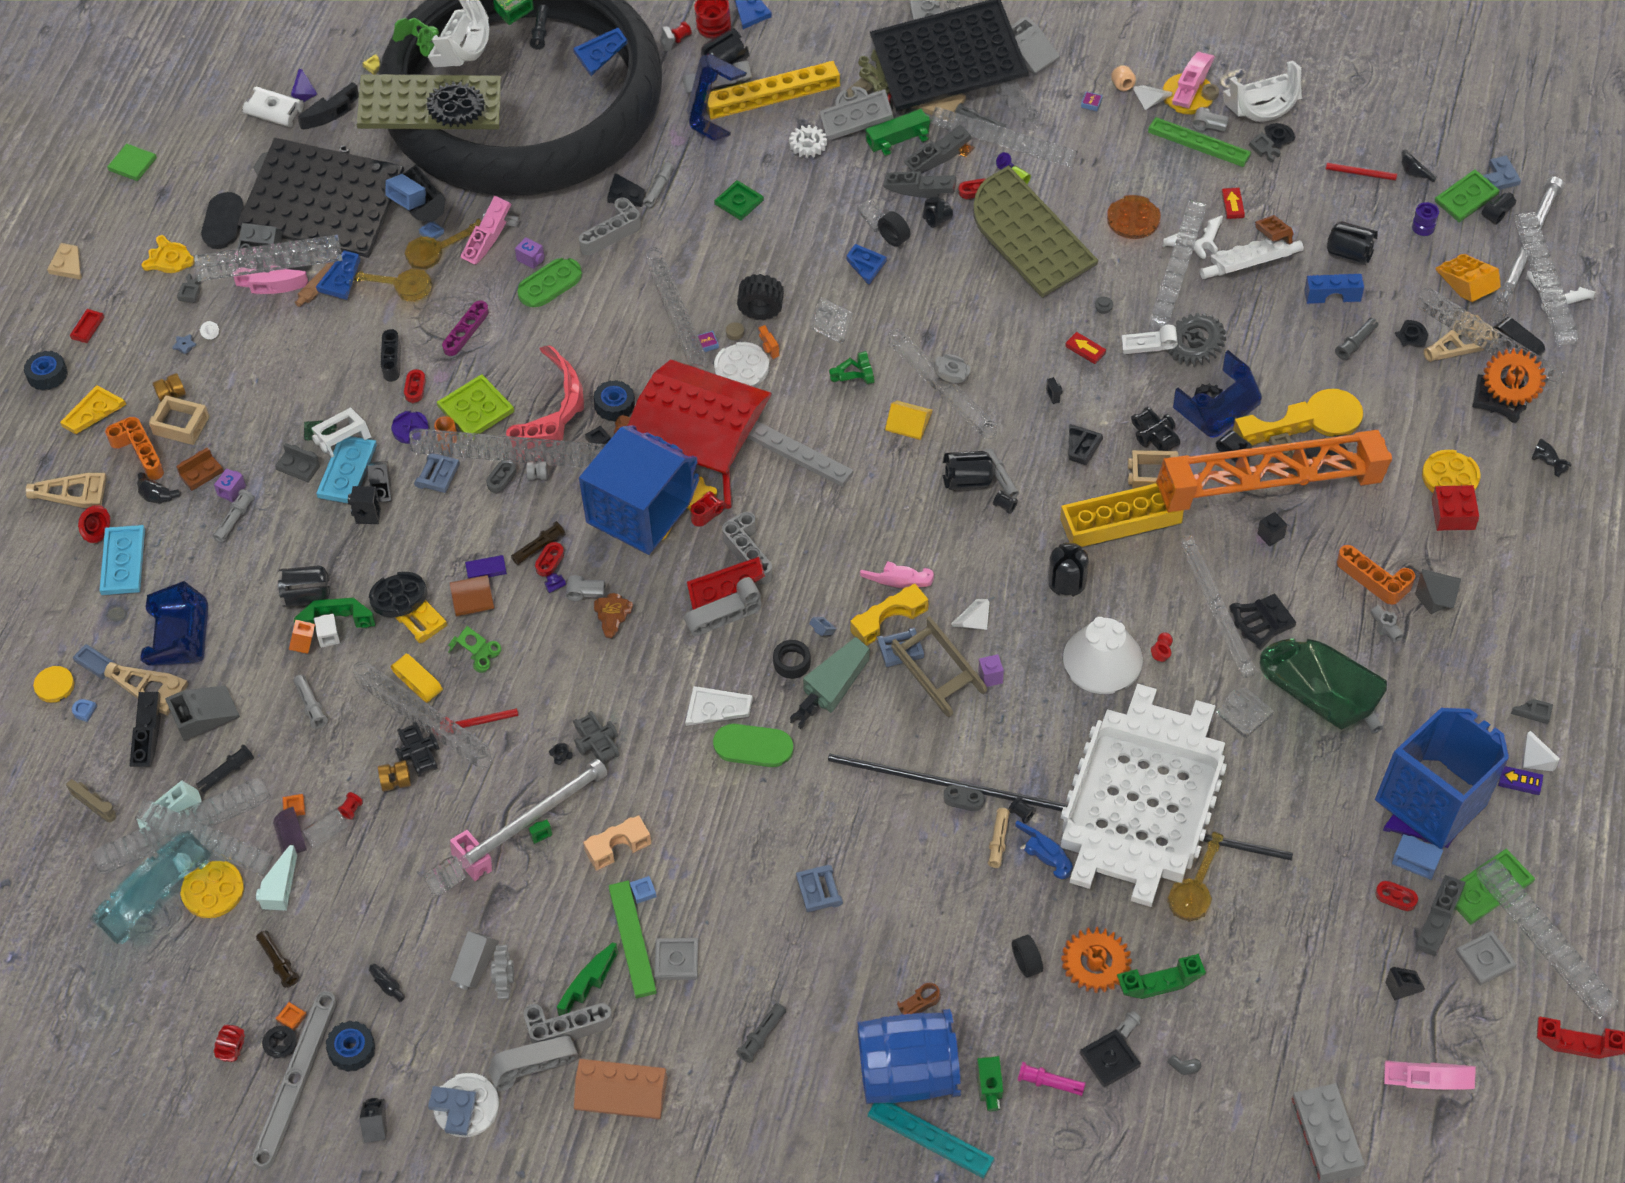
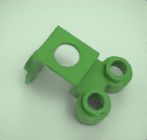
M416 18L398 20L394 26L393 40L397 42L403 40L405 36L413 34L418 38L417 45L420 46L422 55L429 56L434 47V43L431 41L435 35H439L437 28L433 26L428 27ZM418 25L422 27V29L419 30V33L417 32Z
M466 626L459 637L454 636L448 644L451 647L448 653L459 643L473 654L471 659L474 660L473 668L475 671L484 673L490 667V660L487 657L496 658L501 652V646L496 641L486 643V639ZM466 636H474L476 644L473 646L468 645L465 642ZM491 646H495L497 650L493 651ZM479 661H485L486 665H481Z

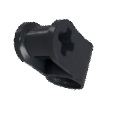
M1232 430L1216 441V447L1220 452L1252 448L1250 442ZM1247 456L1248 463L1250 462L1251 456ZM1232 458V460L1236 463L1238 458Z

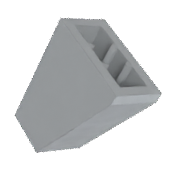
M467 932L450 979L457 982L456 987L468 990V987L476 988L496 950V945L499 943L498 940L479 933Z

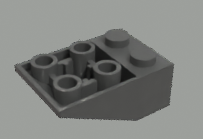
M242 223L234 269L269 273L279 253L283 232L277 227Z
M226 685L183 690L165 698L184 741L240 717Z

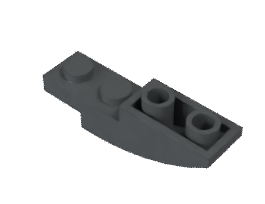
M959 125L935 144L932 141L907 158L904 163L912 172L920 171L921 173L935 168L959 154V148L972 139L971 134L962 125Z
M920 171L886 173L883 186L899 194L931 198L939 197L941 193H954L957 179L956 175L921 176Z
M1447 875L1444 876L1415 949L1434 956L1437 955L1455 914L1466 882Z

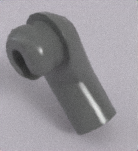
M1174 1054L1167 1061L1169 1065L1182 1075L1197 1073L1201 1068V1062L1198 1059L1181 1061Z

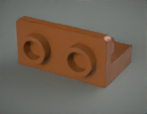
M1275 215L1255 222L1256 229L1271 241L1283 239L1288 244L1293 243L1292 237L1294 233L1292 228Z
M208 447L176 466L180 478L191 491L224 472Z

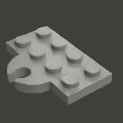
M852 87V92L855 95L848 98L847 91L844 89L836 98V106L820 111L828 141L894 119L885 89L868 95L867 91L863 88Z

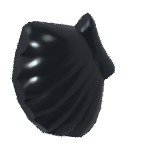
M1281 123L1270 124L1264 128L1267 137L1279 149L1282 148V145L1289 144L1296 138L1292 128Z
M1405 320L1400 331L1395 332L1403 347L1407 345L1423 347L1428 339V332L1425 326L1414 320Z

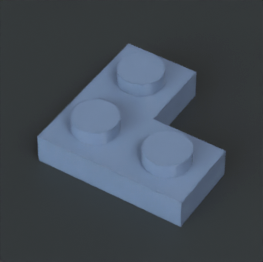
M1507 156L1490 159L1489 165L1494 173L1483 175L1499 190L1520 185L1521 179Z
M433 1086L428 1108L429 1110L449 1112L444 1129L445 1133L467 1136L477 1094L473 1091Z

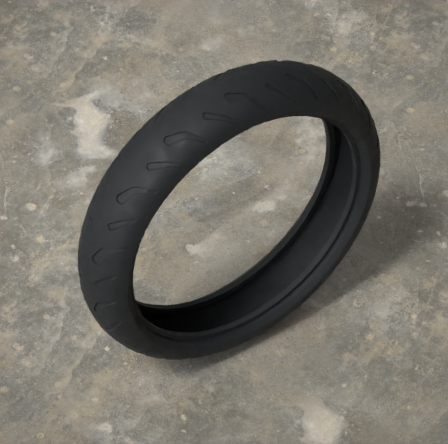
M426 0L406 18L408 20L416 18L428 27H436L439 32L438 37H440L454 11L464 8L459 0ZM480 0L489 17V23L503 20L496 12L493 0ZM532 0L534 9L523 17H537L538 6L546 5L549 8L547 18L579 25L599 36L619 28L627 39V44L618 52L628 67L626 80L618 96L599 117L564 137L535 145L502 147L470 142L451 135L442 129H388L401 151L418 167L433 177L464 190L489 195L523 196L552 192L576 185L605 171L607 167H611L623 158L640 140L655 115L662 87V64L657 44L647 24L625 0ZM418 25L417 32L419 33V30L422 29V27ZM410 34L405 36L403 40L395 42L392 36L383 54L378 75H420L429 58L428 56H423L420 52V46L417 45L418 38Z

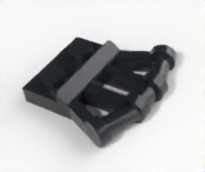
M1478 374L1472 407L1490 410V413L1498 412L1506 416L1509 421L1516 423L1520 418L1519 415L1526 409L1527 403L1525 402L1524 405H1521L1518 402L1517 406H1514L1512 402L1506 405V400L1499 402V397L1493 398L1494 392L1489 393L1488 389L1490 387L1484 385L1486 382L1483 379L1484 375ZM1501 378L1503 384L1505 386H1508L1505 382V378ZM1524 378L1522 380V383L1518 386L1519 389L1524 387ZM1505 406L1515 407L1513 411Z
M1275 593L1261 600L1258 599L1254 603H1233L1229 606L1230 612L1233 613L1234 626L1241 630V635L1244 639H1248L1256 644V647L1260 650L1274 636L1296 626V621ZM1255 611V613L1251 615H1248L1244 618L1241 617V613ZM1259 619L1263 621V623L1252 628L1247 627L1248 624ZM1269 629V632L1264 637L1259 638L1256 636V634Z

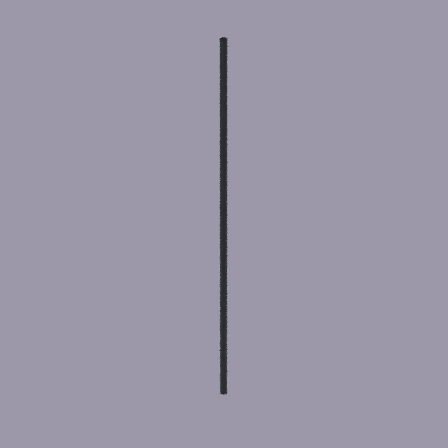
M829 753L828 756L829 762L946 787L958 785L979 790L983 795L1011 801L1021 797L1025 804L1062 811L1063 807H1068V804L840 755ZM1205 834L1203 841L1292 861L1293 852Z

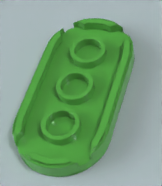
M558 258L551 261L520 282L518 286L520 302L529 307H540L549 303L580 281L582 277L580 264L571 258H568V260Z
M728 724L721 727L713 738L715 752L721 759L728 762L778 767L783 765L782 763L788 762L793 755V741L791 737L779 729Z

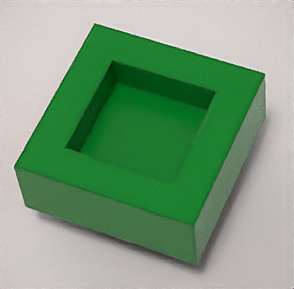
M547 819L542 822H536L528 828L530 838L534 844L553 836Z

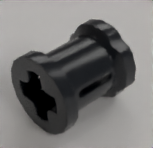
M1002 490L996 494L993 500L994 506L1005 509L1008 514L1015 510L1018 499H1012L1005 495Z
M1017 797L1008 809L1010 813H1015L1019 816L1023 823L1029 822L1036 812V809L1025 804L1021 797Z

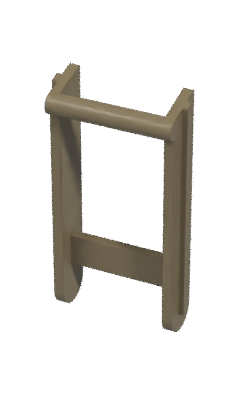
M930 616L927 617V627L902 644H899L896 639L892 640L891 648L893 653L900 658L947 717L952 716L953 711L945 699L968 683L972 682L981 694L987 692L985 683ZM931 633L963 671L938 689L933 686L906 652L907 649Z

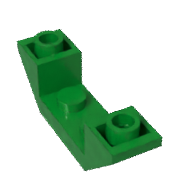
M355 598L316 600L294 618V623L295 620L315 624L314 618L322 615L334 614V616L344 617L353 615L356 628L376 626L373 612Z
M1199 954L1179 958L1176 967L1139 975L1138 969L1117 974V979L1123 995L1145 999L1184 989L1204 976L1206 971Z

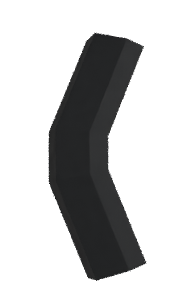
M415 164L403 173V175L424 187L426 192L425 204L408 210L416 220L433 222L443 215L446 198L433 186L421 169Z

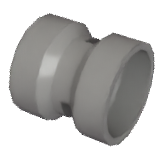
M541 461L540 463L527 462L528 480H535L536 478L547 480V461Z

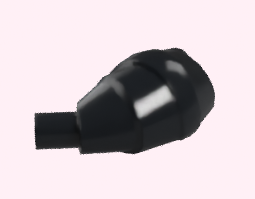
M1408 150L1402 151V165L1408 175L1416 178H1427L1432 182L1437 179V176L1413 157Z
M138 473V493L145 501L161 504L162 502L172 501V498L180 497L179 489L169 491L168 488L160 483L147 479L145 473Z

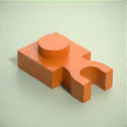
M765 325L759 327V337L764 342L763 348L765 352L769 353L772 359L779 357L777 341L771 332L769 333Z

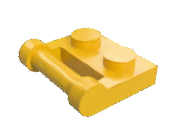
M426 600L415 611L407 615L395 617L398 622L403 623L411 631L418 643L425 642L447 626L444 618ZM413 616L425 631H420L409 618Z

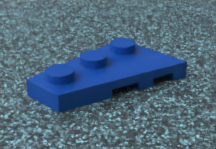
M734 0L742 29L772 17L771 11L762 0Z
M616 28L573 48V52L589 75L592 76L627 44V39L620 29Z
M344 250L317 284V291L347 300L361 260L359 254Z

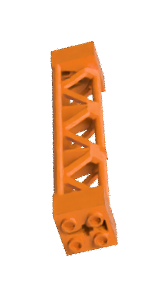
M1371 430L1339 437L1197 456L1185 455L1164 458L1156 484L1167 512L1189 510L1193 498L1294 484L1304 486L1309 482L1352 476L1357 477L1360 486L1382 483L1387 469L1392 462V455L1388 452L1385 439L1381 436L1379 430ZM1357 442V453L1349 452L1339 444ZM1320 447L1321 451L1317 457L1306 458L1304 449ZM1295 450L1292 459L1282 453ZM1328 450H1333L1340 455L1330 456L1326 455ZM1263 454L1264 458L1259 465L1249 466L1247 456ZM1272 457H1275L1282 463H1269ZM1238 458L1235 467L1227 463L1225 459ZM1350 461L1352 468L1339 462ZM1206 463L1204 470L1198 474H1193L1189 465ZM1323 464L1340 470L1317 473ZM1215 465L1224 469L1223 471H1211ZM1293 468L1296 470L1298 476H1295L1283 470ZM1266 472L1283 477L1281 479L1260 481ZM1236 476L1239 478L1240 484L1225 477ZM1210 479L1226 485L1203 489Z

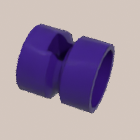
M1430 202L1420 203L1415 210L1412 230L1418 235L1429 236L1434 233L1439 209Z

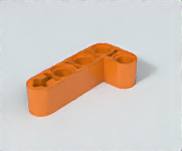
M128 417L106 428L105 433L111 447L121 448L131 444L147 477L151 480H158L163 476L164 471L161 462L138 418Z
M1344 545L1339 550L1337 566L1385 603L1390 605L1396 604L1411 591L1415 579L1413 570L1402 568L1392 576L1351 545Z

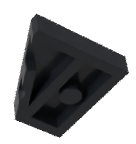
M614 173L607 196V203L615 204L617 199L627 198L634 206L642 207L645 189Z
M1070 424L1069 460L1086 465L1103 440V435Z

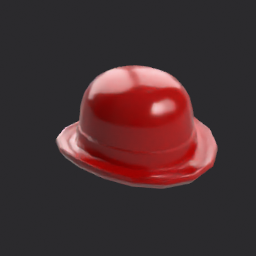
M94 505L84 510L78 522L79 533L83 539L89 543L102 541L105 535V528L110 527V515L107 509L99 505Z

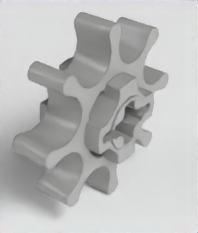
M496 945V951H494L495 961H491L492 983L496 984L495 990L498 992V999H509V993H511L510 983H514V964L512 960H509L508 945Z

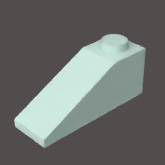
M181 780L136 817L140 831L145 833L188 817L203 805L199 791Z
M294 845L288 846L262 880L260 889H257L256 900L259 901L262 909L287 910L297 860Z

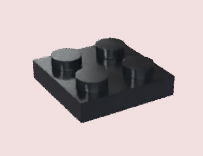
M1117 1029L1080 1049V1055L1104 1088L1141 1066L1140 1061Z

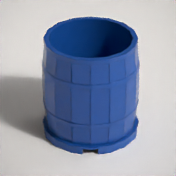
M944 1009L942 1013L903 1014L857 1022L866 1104L912 1102L951 1095L952 1097L961 1096V1090H958L957 1084H961L956 1034L952 1033L951 1023H953L951 1009Z

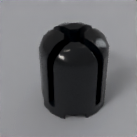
M735 28L725 31L702 46V60L709 70L733 66L734 63L741 62L750 56L748 47L744 48L740 40L742 36Z
M1340 221L1332 227L1327 241L1328 253L1331 256L1366 266V262L1369 263L1373 255V239H1377L1378 231Z
M965 451L944 454L942 463H946L945 475H943L945 488L960 490L990 486L994 475V466L989 453L985 451Z
M1066 542L1060 544L1059 547H1056L1051 552L1048 585L1059 596L1064 594L1074 597L1085 589L1089 558L1087 552L1082 550L1080 545Z
M318 565L279 569V571H282V580H278L280 598L284 597L286 604L282 607L309 605L313 601L329 598L330 586L292 589V585L330 581L324 567Z

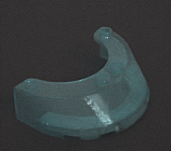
M189 830L181 832L174 837V841H168L156 851L158 855L155 858L152 856L140 864L110 893L109 897L111 899H105L95 909L96 914L93 913L90 916V920L116 944L119 942L123 944L131 937L130 932L144 913L148 914L156 906L154 903L159 898L164 899L171 892L170 888L195 869H203L210 862L208 858L212 854Z

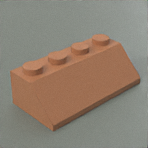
M579 1059L575 1079L574 1110L661 1120L667 1084L666 1068Z

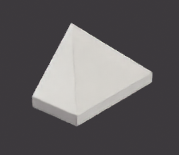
M1144 85L1134 86V91L1145 110L1172 96V92Z
M976 599L951 623L952 626L987 630L988 599Z
M1529 731L1523 743V768L1554 771L1560 758Z

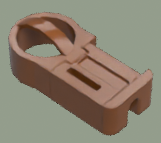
M925 983L915 990L916 994L902 1003L898 1001L897 1005L902 1015L922 1013L940 1001V990L934 983ZM925 990H936L930 996L924 999L922 998V993Z

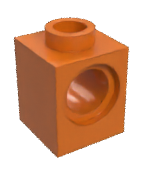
M295 620L289 650L308 654L315 624Z

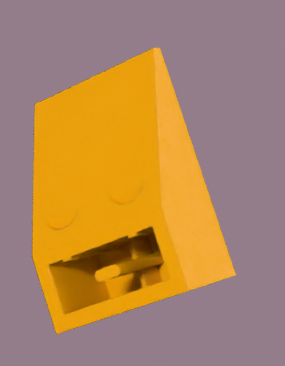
M1460 254L1457 258L1443 262L1442 265L1435 268L1460 297L1471 302L1501 288L1499 269L1467 254Z

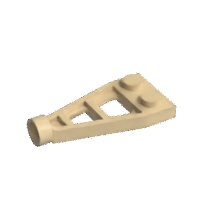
M1478 315L1462 321L1435 344L1425 348L1423 352L1426 360L1432 362L1434 360L1486 350L1497 345L1499 338ZM1467 332L1475 343L1463 344L1458 336ZM1452 341L1457 348L1448 350L1444 344Z
M83 473L36 482L35 484H27L26 497L27 499L39 498L81 508H88L94 505L102 506L107 477L105 473ZM83 484L82 496L69 495V487ZM63 486L62 494H49L50 487Z
M113 662L106 666L104 672L105 677L113 679L114 682L137 699L139 692H145L144 689L149 682L162 683L163 685L158 691L161 694L159 712L167 716L170 713V709L165 698L185 690L188 686L187 680L169 673L124 667ZM132 675L143 678L137 687L127 683Z

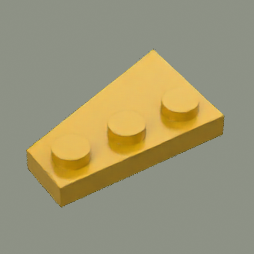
M96 385L60 424L63 428L77 434L126 405V402L122 398Z

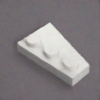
M694 686L685 724L688 726L749 717L753 697L752 695Z

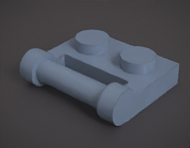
M429 453L426 458L427 462L420 476L416 478L414 485L420 489L428 488L446 493L460 465L459 459ZM437 463L430 479L428 480L427 477L433 465Z
M914 627L909 628L908 631L885 637L882 635L876 636L877 645L886 667L903 663L893 653L891 645L886 644L892 643L894 639L901 641L913 637L917 634ZM920 641L906 650L913 661L924 658Z
M831 865L796 873V879L807 913L827 907H839L843 904L842 897L838 895L832 875L834 871ZM820 876L825 877L830 894L828 898L824 896L819 880Z

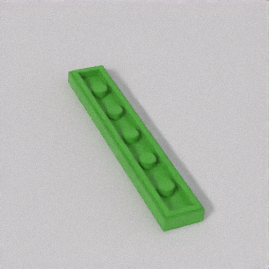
M1157 117L1154 118L1148 128V133L1241 167L1245 166L1251 156V151Z
M629 880L608 885L635 997L637 999L657 994Z

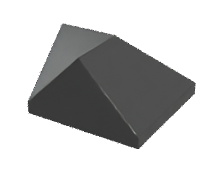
M1422 569L1415 595L1430 614L1446 607L1454 608L1461 578Z

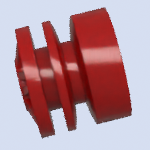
M696 0L694 5L697 30L702 36L714 39L731 28L728 0Z

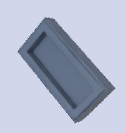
M87 644L72 657L76 663L102 680L105 678L106 666L110 662L115 663Z

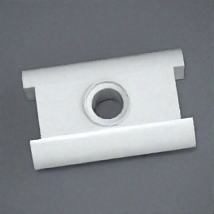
M259 87L253 89L254 94L250 101L245 102L243 105L244 114L290 128L293 126V119L298 112L302 113L304 107L302 100Z

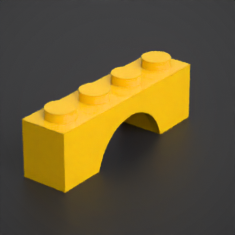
M1306 401L1288 405L1285 417L1276 422H1265L1259 420L1254 415L1237 418L1234 422L1233 431L1253 446L1257 443L1269 442L1272 436L1288 433L1290 436L1312 430L1314 417Z
M916 584L905 587L896 595L889 596L882 603L870 607L863 614L856 615L850 621V631L868 646L876 641V636H880V625L885 619L895 615L914 619L928 611V598Z

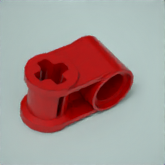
M707 492L702 498L691 505V523L698 527L706 525L710 520L723 512L726 503L717 499L713 492Z

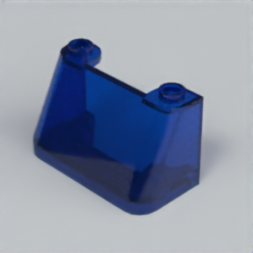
M185 581L148 594L145 606L146 611L155 618L153 647L147 646L142 649L140 661L148 666L194 664L204 659L208 602L205 596Z

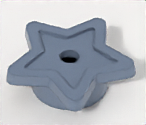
M191 334L185 337L176 336L177 343L173 345V350H179L184 354L190 352L196 346V343L191 341Z

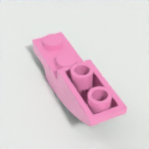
M1197 52L1192 57L1178 81V89L1172 100L1173 105L1185 108L1190 107L1199 85H1202L1215 58L1214 55Z
M494 196L480 226H475L460 258L476 265L487 254L506 224L504 219L512 205L511 203Z
M271 267L269 273L245 269H234L233 272L236 286L250 287L251 293L254 294L284 293L303 288L309 283L306 271Z
M1385 1061L1384 1084L1406 1086V1088L1475 1089L1476 1066Z

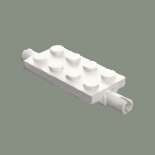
M1267 237L1266 240L1252 241L1248 245L1235 246L1231 250H1221L1217 254L1210 255L1211 262L1214 265L1201 268L1200 276L1202 279L1217 275L1222 276L1225 273L1281 257H1288L1293 253L1303 251V244L1300 240L1292 244H1286L1281 240L1271 241Z

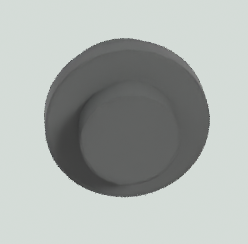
M1099 297L1095 301V308L1099 313L1106 314L1113 308V301L1108 297Z

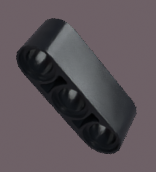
M1506 317L1493 327V333L1511 350L1515 348L1516 354L1521 349H1523L1524 356L1530 351L1529 358L1531 359L1545 352L1543 342L1511 317Z
M388 329L382 333L380 364L384 379L388 382H393L400 376L401 344L398 332L394 329Z

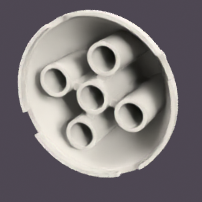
M1096 617L1093 622L1069 639L1064 649L1063 664L1070 675V679L1080 688L1097 694H1112L1122 688L1130 687L1137 680L1142 670L1143 656L1138 643L1128 633L1122 623L1111 618Z

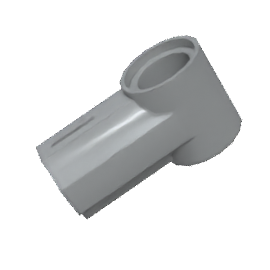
M1200 107L1196 110L1192 126L1200 131L1207 128L1226 131L1229 117L1213 114L1209 109Z
M570 576L567 581L566 598L571 601H579L583 597L604 598L605 580H584L581 576Z

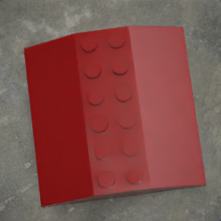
M670 359L653 373L637 400L627 426L634 425L637 431L641 433L648 432L658 436L664 441L678 446L683 450V454L696 456L697 465L726 474L772 393Z

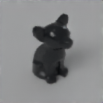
M1543 439L1539 440L1532 455V460L1541 459L1547 465L1553 466L1554 475L1559 477L1561 473H1565L1569 469V466L1571 467V462L1559 458L1552 445Z

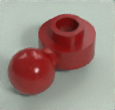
M1163 632L1159 634L1157 642L1151 647L1152 657L1157 661L1165 662L1172 654L1170 646L1173 643V638L1169 633Z

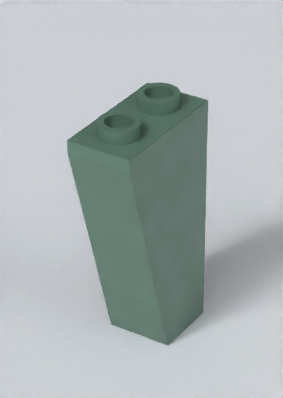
M857 637L853 638L803 678L805 693L808 696L811 693L818 696L819 706L823 709L826 708L832 713L869 661L870 649Z

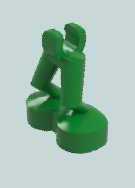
M867 351L857 354V362L852 358H848L836 366L837 368L829 370L832 382L862 378L867 385L875 383ZM850 365H854L861 372L852 371L844 373V370Z

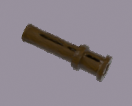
M555 521L546 531L542 530L539 537L511 555L514 563L520 565V563L559 537H564L566 533L563 527Z
M267 930L259 932L256 940L272 962L273 972L279 975L282 986L288 988L295 985L300 977L291 968L290 960L283 957Z

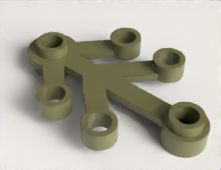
M875 49L872 50L871 59L876 62V68L869 64L868 57L860 56L858 64L862 68L860 69L859 76L874 86V93L885 89L886 94H889ZM870 73L877 77V80L870 75Z

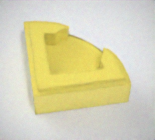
M376 54L363 62V67L373 75L380 68L379 58Z

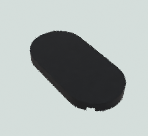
M224 192L210 200L201 230L202 240L208 247L222 249L228 247V244H232L237 239L239 232L237 223L244 209L243 200L239 195L232 192Z

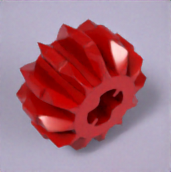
M224 1025L219 1031L216 1043L214 1044L215 1058L225 1062H235L237 1057L240 1056L244 1044V1029L235 1025Z

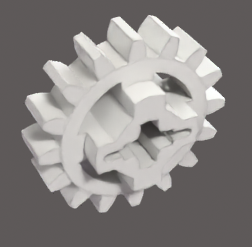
M810 125L807 128L801 126V130L796 128L795 133L791 132V137H789L790 149L793 150L794 154L799 153V157L805 155L808 158L809 155H812L814 158L816 153L821 155V150L825 151V146H827L826 133H823L822 129L817 130V126L811 128Z

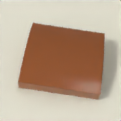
M488 575L450 582L456 616L494 609Z

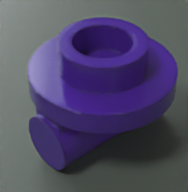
M1002 152L998 155L996 165L999 169L1002 170L1008 165L1011 168L1014 167L1009 153Z
M557 573L547 576V580L544 582L548 593L567 585L563 576L557 575Z

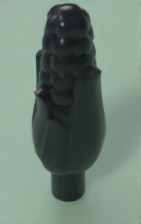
M377 964L369 966V971L375 978L374 982L380 986L382 991L388 996H394L398 1002H402L405 999V995L400 991V985L397 980L384 967L380 968Z

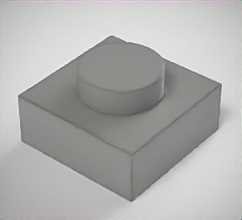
M663 27L660 36V42L665 51H671L672 45L675 43V35L671 32L670 27Z

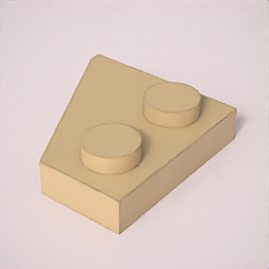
M61 243L47 269L48 273L81 280L78 246Z

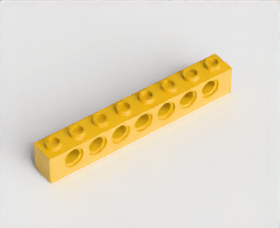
M834 61L704 93V106L710 120L840 87V74Z

